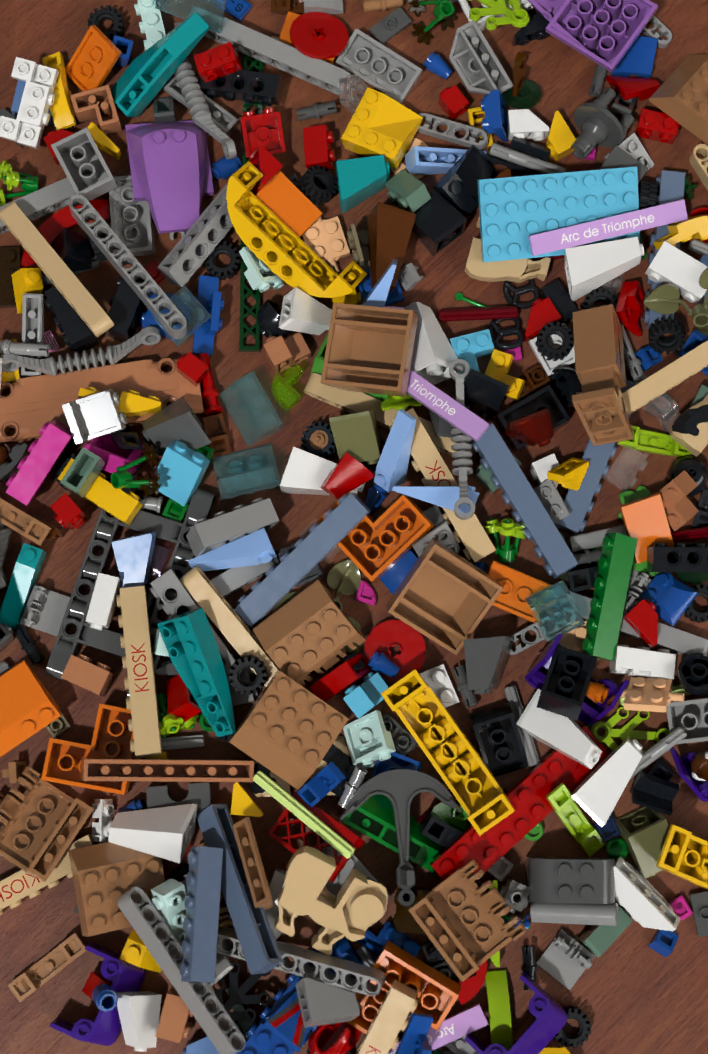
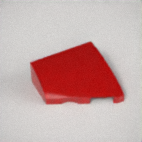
M609 75L606 78L610 87L615 92L618 91L624 101L638 97L640 101L649 99L661 86L654 78Z
M639 281L623 282L615 311L622 324L635 336L640 337L643 335V331L638 323L644 314L645 294Z
M345 452L320 488L334 498L339 499L345 493H349L373 479L375 475L354 457Z

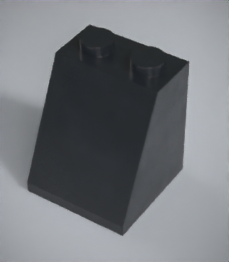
M436 190L431 194L428 192L431 199L414 212L416 218L412 228L414 234L432 256L461 236L465 231L467 219Z

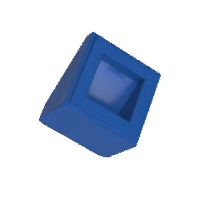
M650 345L635 353L637 359L639 358L642 362L643 372L663 361L659 352H655L653 348L651 349Z
M657 929L648 946L660 955L667 957L673 952L679 935L673 931Z

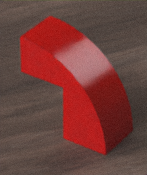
M487 960L463 982L460 979L455 980L456 983L461 985L458 997L461 1005L471 1000L482 987L487 972Z

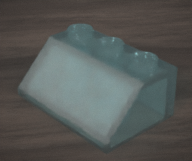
M254 371L239 378L219 394L248 447L284 428L279 415Z
M271 444L212 458L221 499H230L239 495L252 494L256 491L273 489L280 486V477Z

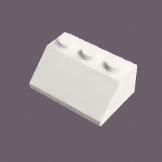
M664 241L645 272L648 278L663 285L676 287L680 295L683 296V299L689 303L694 302L697 304L707 290L700 287L699 278L708 266Z

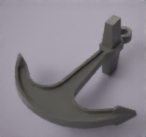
M396 769L377 774L364 782L349 800L340 819L343 820L375 794H381L390 800L393 808L399 864L395 867L396 885L401 890L397 894V900L403 906H410L415 901V894L410 890L415 885L414 867L409 863L411 800L420 792H428L459 813L463 811L449 791L433 777L416 770ZM405 893L409 894V899L407 901L403 900V895Z

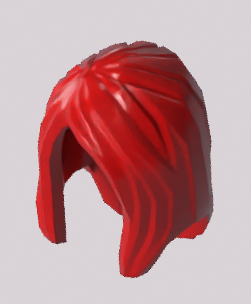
M347 1022L320 1025L310 1036L308 1042L310 1054H347L359 1041L362 1032Z

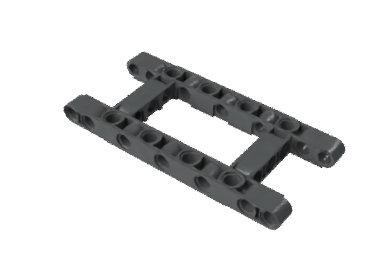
M136 470L135 473L132 475L133 480H137V479H135L137 470ZM122 488V491L128 494L129 491H133V488ZM198 488L196 494L192 496L183 524L140 510L128 526L116 517H108V512L101 508L51 652L45 675L64 680L61 678V675L71 654L76 656L80 643L121 657L126 656L125 648H121L120 636L122 634L107 629H102V631L92 629L90 624L85 621L98 573H102L104 567H107L113 550L111 542L115 538L117 529L124 526L140 534L156 531L157 539H164L175 543L176 545L167 571L172 568L174 572H181L183 576L192 569L188 560L195 558L190 544L185 541V537L191 530L190 527L195 525V521L202 518L209 519L216 497L215 493ZM103 547V555L95 556V549ZM89 585L90 593L83 596L81 594L82 587ZM169 588L165 591V596L173 600L177 597V591ZM160 597L157 598L149 622L152 650L156 628L159 629L157 624L162 622L159 620V614L161 611H164L162 608L164 602ZM75 624L77 627L76 633L69 635L68 627ZM156 655L153 659L155 676V670L158 669L162 658L161 655ZM127 689L126 691H128L126 698H130L129 689Z

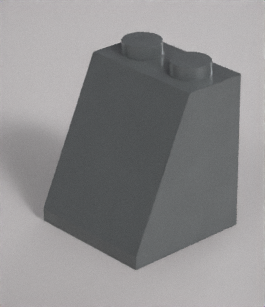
M183 396L142 422L144 428L142 433L148 442L152 440L155 444L154 450L159 457L164 455L167 446L174 440L185 443L192 450L211 443L204 426Z
M499 636L464 640L468 690L474 691V694H491L492 689H498L514 642L512 637Z

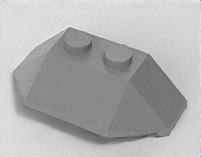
M470 21L457 28L449 60L468 92L487 95L492 90H500V93H503L512 88L511 80L477 23Z

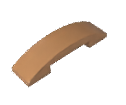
M0 498V522L41 546L52 528Z
M75 932L7 986L19 1002L23 1001L86 952V945Z

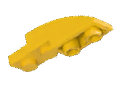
M59 51L43 57L42 61L43 66L57 69L59 72L53 92L55 100L49 109L56 129L64 130L75 126L76 120L70 96L72 92L68 89L64 57Z
M708 215L693 216L687 220L667 225L669 234L654 241L655 248L660 249L664 241L676 247L675 244L680 241L686 242L690 239H700L703 241L708 239Z
M87 387V389L80 388L78 396L83 398L96 394L99 390L93 387ZM133 390L128 392L122 391L120 404H118L120 411L124 412L126 417L149 415L159 412L164 408L159 398L154 396L145 398L140 396L139 392Z

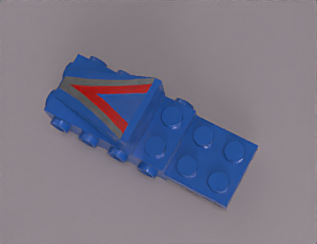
M294 974L289 975L286 980L288 983L284 989L280 988L273 997L274 1002L270 1007L266 1006L259 1015L261 1019L256 1025L253 1023L246 1032L245 1048L236 1054H293L294 1051L298 1053L307 1041L306 1036L309 1031H314L318 1027L304 1028L295 984L305 977Z

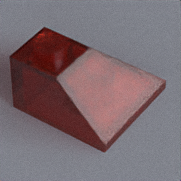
M548 408L510 422L505 430V434L530 446L539 445V447L550 444V440L554 437V431Z

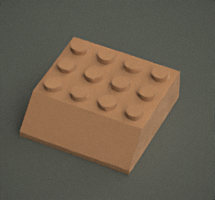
M708 54L688 55L648 101L707 145Z
M333 303L320 383L346 391L406 397L418 322L417 314L414 310Z
M432 538L388 601L386 607L388 613L457 655L464 646V640L471 636L504 588L486 572Z
M278 671L274 674L229 743L299 790L314 773L349 719L290 677Z
M110 842L68 850L82 936L89 937L132 927L118 906L119 896L133 887H139L152 902L151 889L165 882L162 860L157 856Z

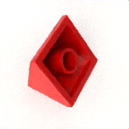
M258 145L248 159L263 174V177L253 187L251 192L256 195L283 167L263 145Z

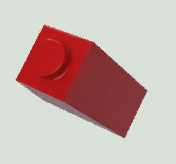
M362 653L345 661L310 686L312 693L324 702L328 701L371 672V667L368 665L369 661ZM361 659L366 668L364 667L355 672L353 666L360 662Z

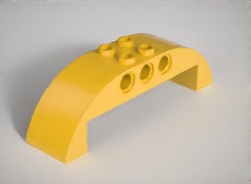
M249 161L229 178L226 200L231 222L244 244L274 274L293 288L297 287L308 295L320 298H335L350 294L367 273L352 260L338 275L251 192L253 187L263 177V174Z
M416 669L381 693L391 710L398 714L468 815L467 819L479 836L515 811L482 758Z
M671 824L656 866L708 890V841L691 835L692 832Z

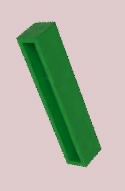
M607 533L602 541V554L598 561L599 569L594 582L595 590L590 602V616L586 623L587 631L582 643V653L597 657L600 660L614 661L637 543L636 538L619 533Z

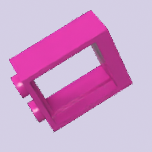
M109 433L91 439L84 446L85 449L96 454L105 462L102 470L109 473L117 472V467L124 466L141 458L143 455L140 449L119 448ZM142 462L125 471L133 475Z

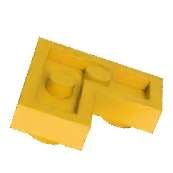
M494 349L485 375L509 385L505 396L519 400L525 381L508 375L514 356Z

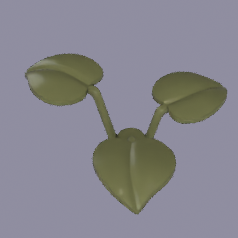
M708 268L699 278L700 287L707 289L704 304H697L691 310L682 299H679L680 292L676 287L661 285L644 299V305L657 313L672 314L678 310V303H680L688 312V315L692 316L695 329L708 336Z
M345 560L336 564L327 575V585L332 589H336L335 598L332 600L341 611L343 607L339 601V592L343 595H352L358 591L361 582L359 568L352 560ZM299 592L288 593L273 607V612L295 597ZM347 617L354 627L357 626L362 633L358 621L352 617ZM354 642L357 646L356 649L352 650L348 645L343 647L346 652L358 654L362 644L359 646Z

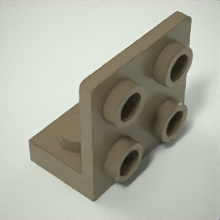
M352 223L350 224V231H347L349 249H353L352 260L364 270L370 267L368 229L356 232L355 224Z

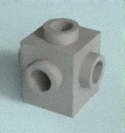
M507 878L504 886L502 885L499 889V893L506 901L503 907L509 905L511 907L509 912L513 914L515 910L522 912L529 903V887Z

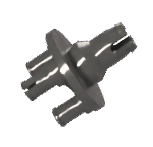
M606 87L598 99H595L592 103H582L575 110L574 121L581 132L571 145V148L574 149L572 154L575 157L585 159L596 145L605 148L618 146L625 138L627 130L634 123V117L628 113H625L622 119L618 121L607 110L608 104L616 96L612 88Z

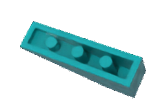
M26 543L23 544L0 611L1 624L6 623L14 629L18 627L33 586L46 558L47 552Z

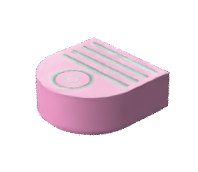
M50 330L45 332L43 344H50L51 350L43 351L51 352L50 354L59 350L60 347Z

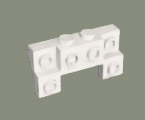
M16 57L11 77L24 81L26 84L16 120L0 116L1 138L39 149L44 126L48 125L50 119L49 107L53 105L55 100L53 92L59 73L57 69Z

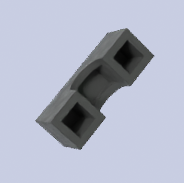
M211 782L188 784V796L183 801H176L171 797L169 785L146 787L147 809L197 804V813H200L212 804Z

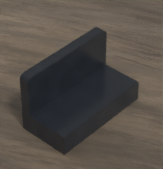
M640 771L632 784V802L666 815H671L673 812L672 801L679 792V784Z

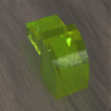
M296 365L294 368H288L283 375L284 378L277 373L272 381L273 398L277 405L286 413L301 400V395L292 387L303 375V369L299 365Z

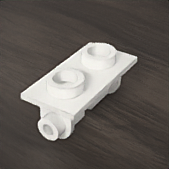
M94 799V803H92V808H94L92 818H99V822H92L91 837H93V842H108L109 833L106 832L109 821H113V799Z

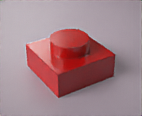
M153 260L144 269L159 284L166 278L157 268L159 266L157 261Z

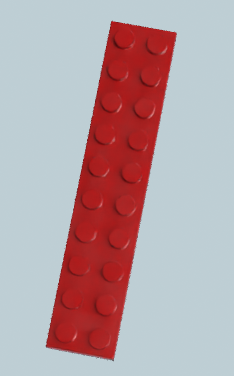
M581 725L580 728L602 750L600 758L592 770L554 750L506 794L515 810L512 814L480 836L471 825L429 864L443 881L472 859L479 865L472 873L474 874L480 869L485 873L553 810L546 798L550 792L563 783L571 794L609 755L586 725Z

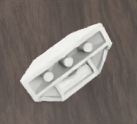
M619 857L613 867L615 899L617 903L623 906L642 927L666 931L676 930L681 919L674 913L670 904L647 879L643 878L634 866L626 862L622 857Z

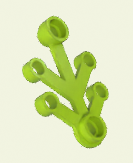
M477 0L488 6V8L474 7L470 9L469 18L472 21H479L481 16L499 14L506 16L499 18L488 17L485 24L488 30H495L497 25L512 24L514 27L521 28L529 23V15L526 10L521 9L520 0H508V4L512 6L513 11L506 7L505 0Z
M623 706L617 708L616 713L608 721L596 722L591 727V733L599 742H605L612 752L618 747L612 737H618L622 741L627 737L631 740H656L658 743L661 733H664L666 736L670 734L669 729L666 728L659 729L656 732L633 730L638 724L650 717L649 711H645V718H641V711H637L636 716L621 729H611L621 719H626L629 716V710H625L626 715L624 717L619 715L620 709H624ZM599 728L604 730L603 736L598 735L597 730Z

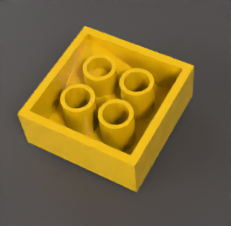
M367 88L341 140L345 149L364 157L384 155L385 162H389V167L397 170L423 121V117L386 94Z

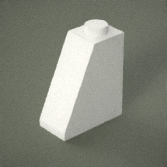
M295 287L283 297L279 328L320 335L324 331L329 330L332 309Z
M98 573L85 620L90 624V628L100 631L103 628H109L117 606L116 595L120 594L119 588H123L119 577Z
M150 991L116 992L118 997L117 1009L125 1044L134 1047V1051L146 1052L147 1048H155L157 1043L155 1035L159 1024L162 995Z

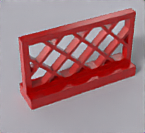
M296 791L292 793L291 796L354 847L355 850L357 847L361 848L365 841L315 805L310 808ZM285 808L268 832V835L294 854L299 849L293 848L292 839L302 837L303 846H307L306 836L317 833L314 831L306 832L305 823L300 819L290 821V811ZM301 823L302 833L292 835L291 824ZM287 826L288 836L279 838L275 835L280 827ZM317 834L318 845L310 847L316 848L323 853L322 848L331 845L329 843L322 844L321 837ZM333 848V858H335L336 869L329 878L331 882H334L350 859L345 858L343 855L338 856L335 848Z

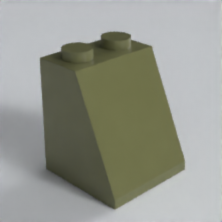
M375 409L329 418L339 460L347 452L359 462L366 461L367 465L378 463L382 447Z
M642 806L615 819L621 832V837L627 843L631 858L643 878L653 877L658 872L663 871L656 864L669 831L666 818L660 812Z

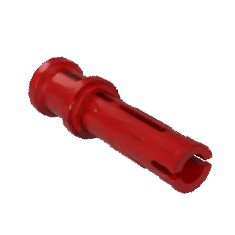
M208 353L196 355L198 359L209 367V372L201 381L203 387L201 395L206 406L205 415L221 413L223 409L220 407L218 400L219 391L215 389Z

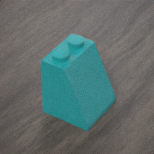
M384 155L336 161V179L338 181L341 213L347 212L386 188L385 183L389 181L390 167L389 162H385Z

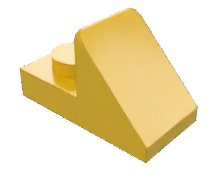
M572 457L548 471V480L556 481L564 488L577 491L589 467V461Z

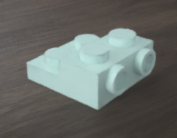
M243 247L239 251L248 268L244 275L253 290L259 289L260 292H265L270 287L278 290L284 286V281L274 274L262 260H259L248 247Z
M375 710L345 725L343 728L352 763L355 766H361L364 769L374 766V761L378 759L380 761L391 758V753L396 751L391 732L385 729L381 711Z

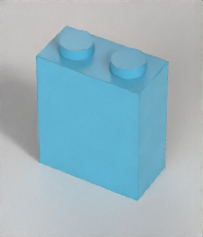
M174 440L167 446L157 468V472L160 475L158 482L161 486L158 489L159 492L185 507L191 501L192 496L195 495L210 460L205 458L203 454L187 447L185 443Z

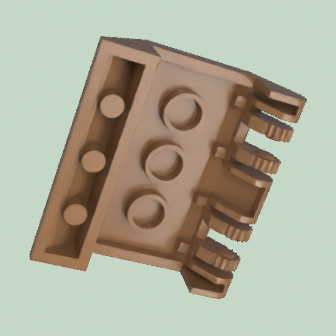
M319 579L315 580L252 629L265 652L279 669L302 687L308 685L307 681L309 683L314 681L310 672L314 670L321 675L324 673L322 667L328 670L341 660L338 654L342 658L347 656L343 647L348 645L354 650L357 648L354 642L360 646L366 641L365 636L357 626L354 627L335 604L331 594Z
M26 766L21 773L26 779L20 776L17 779L19 784L26 789L24 794L12 787L9 792L13 796L7 794L0 803V813L3 815H0V856L24 872L46 882L94 808L77 797L74 800L47 781L41 780L40 773Z
M246 817L232 825L254 906L255 908L264 907L266 911L273 907V900L250 818ZM205 841L198 846L206 847ZM220 890V902H223L225 899L222 890ZM228 907L219 908V916L221 917H219L218 929L232 926L233 922Z
M474 859L456 870L408 910L462 982L475 973L482 963L510 941L517 940L527 931L522 922L513 927L520 920L518 916L512 917L506 922L501 916L506 915L511 907L506 905L499 909L506 901L496 887L486 892L493 885L490 880L484 882L479 887L475 883V880L481 878L484 872L480 869L476 873H472L479 867Z

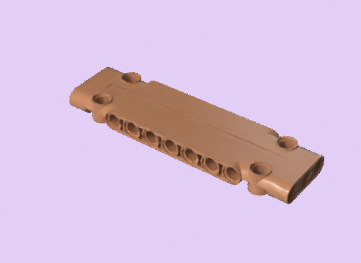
M162 358L160 361L141 360L107 365L105 367L89 368V370L81 369L80 372L78 370H73V373L66 371L64 375L60 372L57 373V376L46 374L20 378L14 383L1 382L0 443H16L22 439L25 441L40 439L42 435L39 432L47 421L51 422L54 419L69 427L62 405L80 399L78 396L80 388L87 389V387H93L98 389L99 392L113 388V391L118 393L119 398L122 391L128 392L133 390L139 392L140 396L148 398V396L159 398L164 408L183 396L193 412L197 414L204 412L201 384L199 383L196 387L177 372L176 363L179 358ZM166 365L172 366V370L168 373L162 371ZM5 389H11L9 396H2ZM156 413L126 417V424H129V426L142 425L143 421ZM10 428H16V433L13 436H7Z

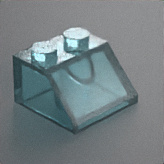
M183 286L169 298L186 319L187 334L184 338H173L154 315L151 316L178 347L212 317L186 286ZM168 309L161 310L163 314L170 312ZM176 324L173 326V328L180 329L182 327V325Z
M563 580L525 598L547 642L553 640L559 633L563 635L585 624Z

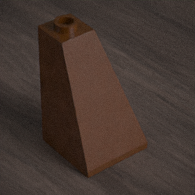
M378 202L368 216L367 229L371 288L375 286L393 259H397V266L388 293L390 294L395 288L416 218L415 213Z

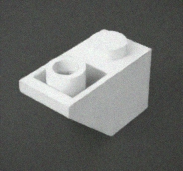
M529 109L508 110L506 117L508 140H512L513 136L523 140L533 139L534 141H541L548 137L549 126Z
M553 453L530 465L529 474L533 481L536 480L538 486L548 480L547 472L559 465L555 454ZM553 481L555 487L557 488L558 483L556 481Z

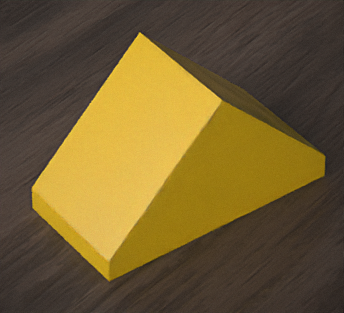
M236 782L233 785L231 815L253 817L264 815L241 784Z

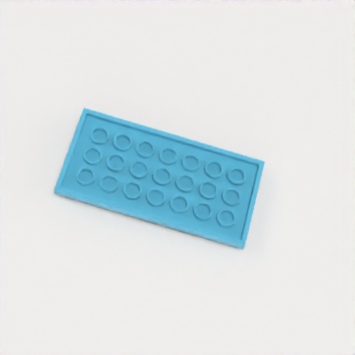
M637 166L477 180L482 262L565 255V249L532 256L528 236L638 210ZM640 231L578 246L638 237L640 244Z

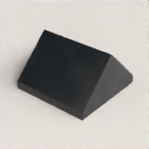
M65 227L52 242L51 247L72 272L92 269L89 239Z

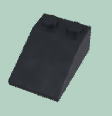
M472 145L433 189L441 194L464 217H468L479 205L477 180L496 178L499 174L475 146Z
M471 369L464 385L465 407L477 413L483 420H494L509 385Z
M508 702L469 714L482 759L494 777L529 767L516 721Z

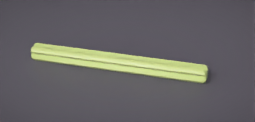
M258 771L254 775V782L345 858L348 859L353 855L354 847L262 771Z

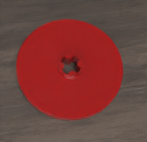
M308 12L302 14L293 21L290 27V40L293 46L299 52L311 58H334L340 55L348 44L349 36L345 25L339 19L327 13Z
M388 620L378 624L369 633L364 646V654L369 661L375 651L383 652L400 669L394 678L382 673L380 674L384 680L398 682L413 670H420L426 657V644L422 634L401 620ZM398 645V650L401 651L400 655L392 656V651L389 650L390 647Z

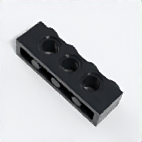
M239 70L207 83L201 78L200 90L210 99L220 97L227 101L242 100L248 104L258 102L265 106H272V104L279 105L284 82L278 74ZM226 82L224 86L219 87L221 83ZM245 85L242 89H238L239 86ZM264 87L262 91L256 92L258 88Z
M654 543V547H647V572L708 573L707 544L695 543L694 547H687V543H674V547H667V543ZM669 552H671L674 556V560L672 563L668 562L667 555ZM689 553H692L694 557L692 563H689L687 560Z

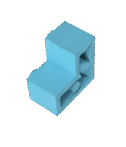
M489 329L449 340L458 359L465 360L469 364L470 371L474 369L480 372L476 358L490 355L494 350Z
M370 672L363 678L364 683L357 686L355 684L344 692L347 696L343 700L358 719L384 700L381 693L390 687L379 672L376 674Z

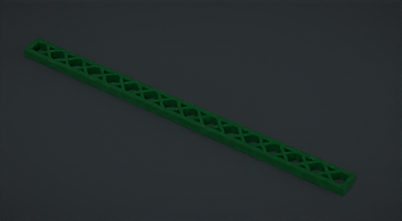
M244 54V70L252 71L255 69L257 72L264 73V62L257 59L253 62L248 55ZM263 87L258 88L257 91H262ZM243 102V112L249 111L254 106L259 111L257 114L263 113V104ZM242 139V166H243L244 164H246V163L248 162V160H247L246 155H245L244 142H243V139ZM241 240V249H242L243 247H246V246H245L244 242ZM241 257L239 351L260 352V325L257 322V314L260 309L261 292L259 289H249L245 285L247 278L244 272L248 268ZM251 296L256 301V304L249 309L245 305V301ZM250 315L256 320V323L251 328L244 323ZM251 335L255 339V346H244V340Z

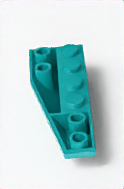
M195 12L135 58L111 88L114 103L127 117H139L211 26L198 12Z
M203 607L158 623V628L172 664L217 737L234 734L236 732L227 676L218 645Z

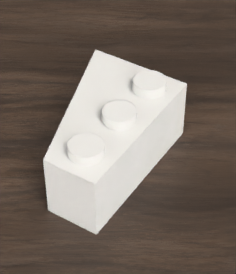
M617 644L614 661H609L608 673L673 680L676 654H670V650L658 649L657 652L650 651L648 647H637L636 649L629 648V645Z

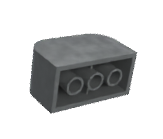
M526 856V886L529 887L528 900L537 903H615V878L613 870L615 859L610 857Z

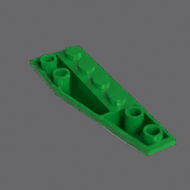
M375 794L369 797L358 809L343 819V822L398 853L393 808L386 796ZM410 815L409 860L438 875L429 864L446 848L421 834L418 829L419 823Z

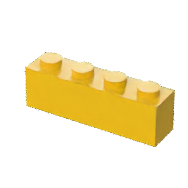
M70 459L64 470L57 478L58 480L61 481L63 479L66 472L72 465L74 459ZM100 472L84 497L129 526L143 506L138 501L140 498L130 491L128 494L122 491V488L115 489L110 482L105 480L106 476Z

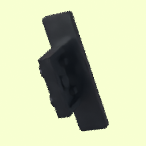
M514 136L509 149L546 162L551 150ZM488 148L485 159L489 160L490 163L507 166L512 171H521L526 173V175L544 174L490 155L491 148Z

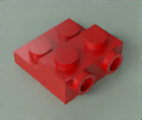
M274 108L262 109V114L255 115V111L243 112V116L239 117L246 158L251 157L258 145H263L271 154L286 152L280 111L275 112Z

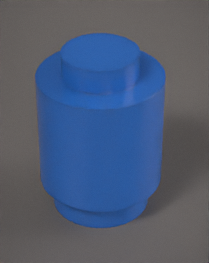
M237 155L236 158L230 160L223 156L212 164V173L216 179L224 181L239 170L242 163Z
M100 984L92 992V999L101 1011H111L116 1007L118 1002L117 994L108 984Z

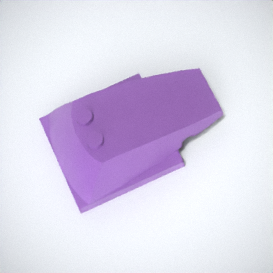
M527 0L549 22L546 27L548 34L611 73L658 9V5L650 0Z
M192 120L125 125L134 201H148L151 216L159 234L188 231L201 215L202 197L214 196L206 132L193 123Z

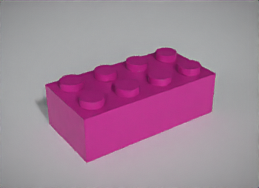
M57 419L51 422L47 421L39 432L42 436L40 439L34 440L28 449L30 455L22 458L17 466L19 472H15L6 483V486H8L6 493L26 506L33 500L73 437L70 428Z

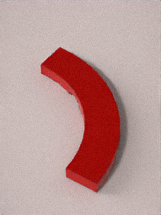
M109 200L89 201L105 221L111 220ZM78 205V206H76L75 208L79 209V208H82L83 206H82V205ZM68 206L49 217L37 230L51 246L52 242L65 227L72 229L78 223L72 217ZM25 250L21 267L40 268Z

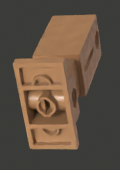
M613 304L572 312L575 371L582 385V392L572 395V403L593 446L634 439V432L628 418V407L621 392V388L626 387L622 326Z

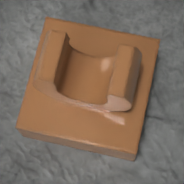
M26 761L8 762L9 769L2 770V778H9L10 784L19 783L17 781L19 776L26 779L21 774L27 766Z

